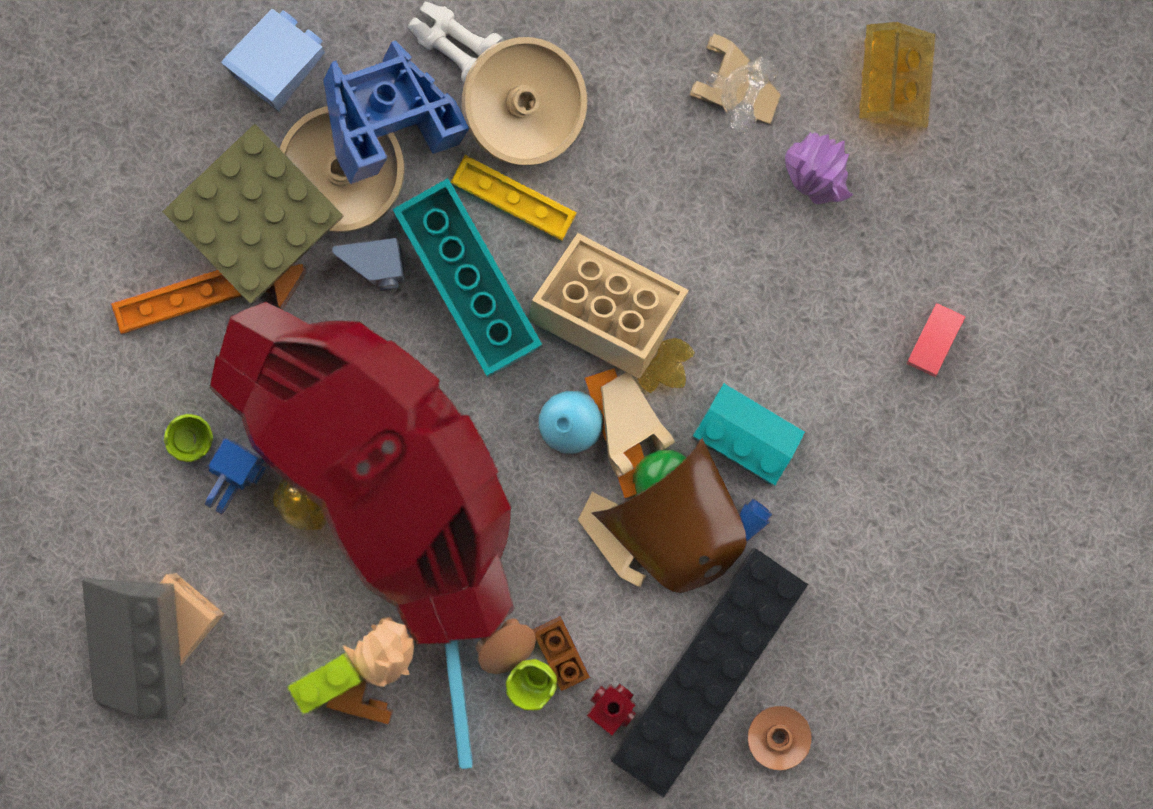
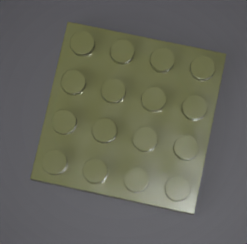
M255 123L162 211L250 304H253L344 217Z

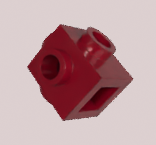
M611 683L607 688L601 685L590 699L593 706L587 712V716L609 734L613 735L620 725L626 728L637 714L633 710L636 704L631 700L634 694L620 683L617 687H614ZM611 702L619 704V708L614 712L607 709L608 704Z

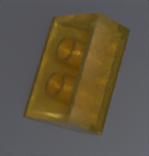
M899 22L868 24L866 26L859 119L878 124L928 127L935 34Z

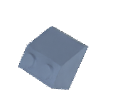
M397 238L332 247L333 254L341 262L373 286H378L380 291L398 289V283L405 282L401 246Z

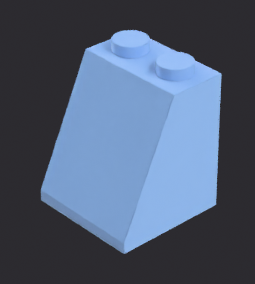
M271 9L221 63L230 75L277 111H280L325 51L320 46L323 41L310 30H307L305 33L295 26L298 23L297 20L284 10L279 14L274 9Z

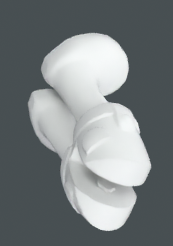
M426 1L419 11L431 22H434L435 25L430 28L429 25L413 18L407 26L417 37L418 43L428 50L436 48L453 60L462 71L461 80L465 82L466 76L477 58L467 55L451 43L446 36H452L473 50L478 56L491 46L503 41V38L496 33L490 34L487 38H481L472 34L454 20L455 14L445 6L438 7Z

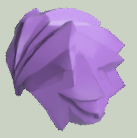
M810 132L802 142L794 143L787 150L785 167L795 188L802 194L808 195L813 203L841 202L853 195L848 191L845 184L848 177V172L845 168L849 154H845V140L836 144L835 139L829 140V134L819 136L816 132L813 134Z

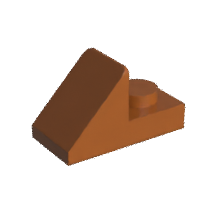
M303 264L292 266L271 286L275 287L278 305L282 310H284L307 273ZM270 288L262 295L270 293Z
M365 680L330 699L326 707L385 724L390 723L393 710L387 708L388 702L375 698H370L369 703L363 702L368 682Z

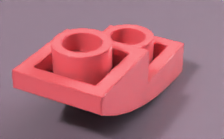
M936 303L907 364L936 378L964 322L965 316Z

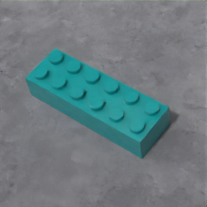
M449 178L393 208L396 217L487 378L543 347Z

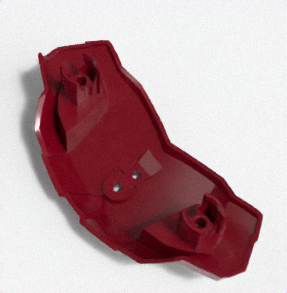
M261 302L238 312L229 319L219 356L216 354L209 388L228 407L241 416L252 448L291 486L321 507L337 544L363 585L378 597L396 607L404 625H406L407 630L417 644H452L451 641L490 638L506 617L512 614L514 610L507 577L501 562L509 535L511 506L498 479L497 473L499 471L470 416L459 413L451 400L439 388L440 379L395 342L392 340L388 342L361 322L334 320L308 324L267 302ZM387 441H392L395 445V450L390 454L383 452V444ZM361 462H368L370 464L369 471L365 475H361L357 471V466Z

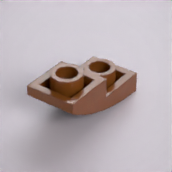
M561 616L532 629L549 667L556 674L557 683L561 691L590 678Z

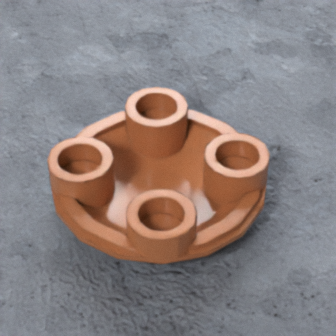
M512 618L505 621L502 627L490 638H482L477 642L475 649L479 654L478 661L480 667L491 674H501L513 670L517 664L529 658L535 648L536 636L530 627L520 624L517 619Z

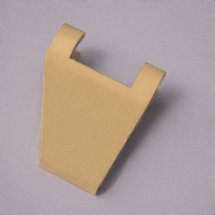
M713 34L710 37L707 49L724 54L713 87L696 81L693 84L690 96L771 124L781 94L732 41Z
M625 372L601 387L608 459L617 477L633 469V465L623 452L649 436L652 437L654 445L658 450L666 449L675 443L672 435L655 415L631 374Z
M592 492L578 521L619 577L641 587L646 576L629 568L634 557L591 514L592 512L610 509L618 504Z

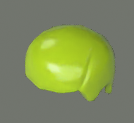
M193 414L177 416L167 425L164 433L165 448L178 461L191 463L201 459L208 453L213 442L210 425L200 416Z
M537 659L521 661L513 668L506 680L507 696L515 706L525 711L540 710L555 694L557 677L546 663Z

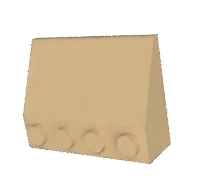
M577 233L532 299L529 321L640 379L655 356L689 290Z

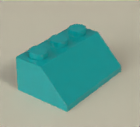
M723 383L691 437L698 442L703 438L708 448L771 486H775L792 459L805 431Z

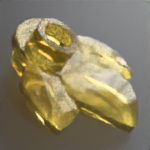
M678 338L662 341L657 350V356L651 360L641 378H637L639 384L648 393L655 391L659 383L670 388L685 387L686 373L682 362L693 357L695 354L694 350L688 343Z

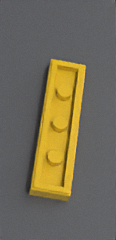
M464 155L451 180L452 185L560 241H563L577 212L467 155Z

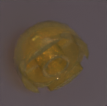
M282 478L278 489L273 494L274 506L278 508L282 519L295 529L321 530L326 524V518L321 507Z

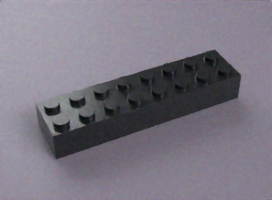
M752 548L610 757L611 762L664 798L809 584L758 549Z

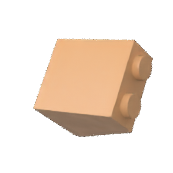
M177 573L166 574L160 583L174 584L180 661L182 665L222 618L224 613Z

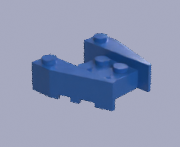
M396 40L391 42L382 59V63L343 75L337 61H333L323 80L336 158L350 184L379 174L387 156L377 139L378 137L417 124L432 154L460 145L469 130L456 101L448 93L444 94L434 84L435 80L427 72L424 74L411 61L412 56Z

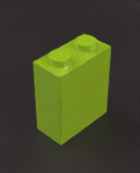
M344 653L287 686L304 715L364 679L360 677L348 655Z

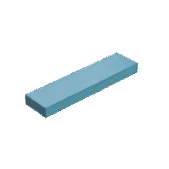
M451 641L452 644H445L459 768L466 769L473 767L459 641Z

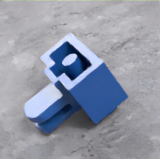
M224 438L208 465L210 467L208 471L218 476L219 479L207 497L205 506L211 508L218 500L227 483H230L216 508V512L222 515L238 489L244 490L245 486L249 487L251 483L257 484L266 470V467L262 466L264 460L237 442Z

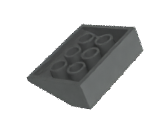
M84 578L82 586L93 700L137 717L169 719L184 705L174 584Z

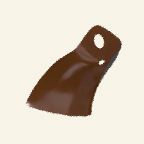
M703 438L700 439L690 455L660 481L625 503L607 510L591 513L657 582L666 589L676 593H684L702 587L724 575L744 552L747 543L746 533L739 513ZM702 556H707L710 558L709 561H707L703 565L699 564V559ZM721 565V569L715 575L704 577L710 568Z

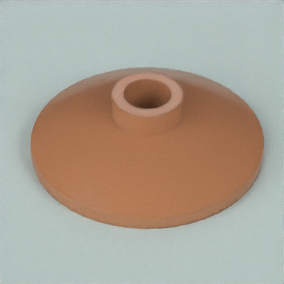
M773 706L761 711L753 719L748 730V745L752 755L760 764L769 769L787 770L797 766L805 759L811 747L812 734L808 722L798 711L790 707ZM777 731H782L785 735V739L781 743H776L773 740V734Z

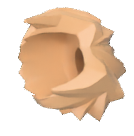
M391 617L382 618L377 626L372 624L373 631L364 636L363 641L359 640L355 650L346 646L343 647L357 673L370 684L385 687V685L396 682L401 674L410 675L408 666L413 657L414 641L413 638H409L406 625L396 623Z

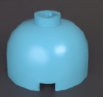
M564 391L553 395L543 405L539 414V430L543 440L551 448L561 453L577 454L589 449L598 441L603 430V415L591 396L580 391Z

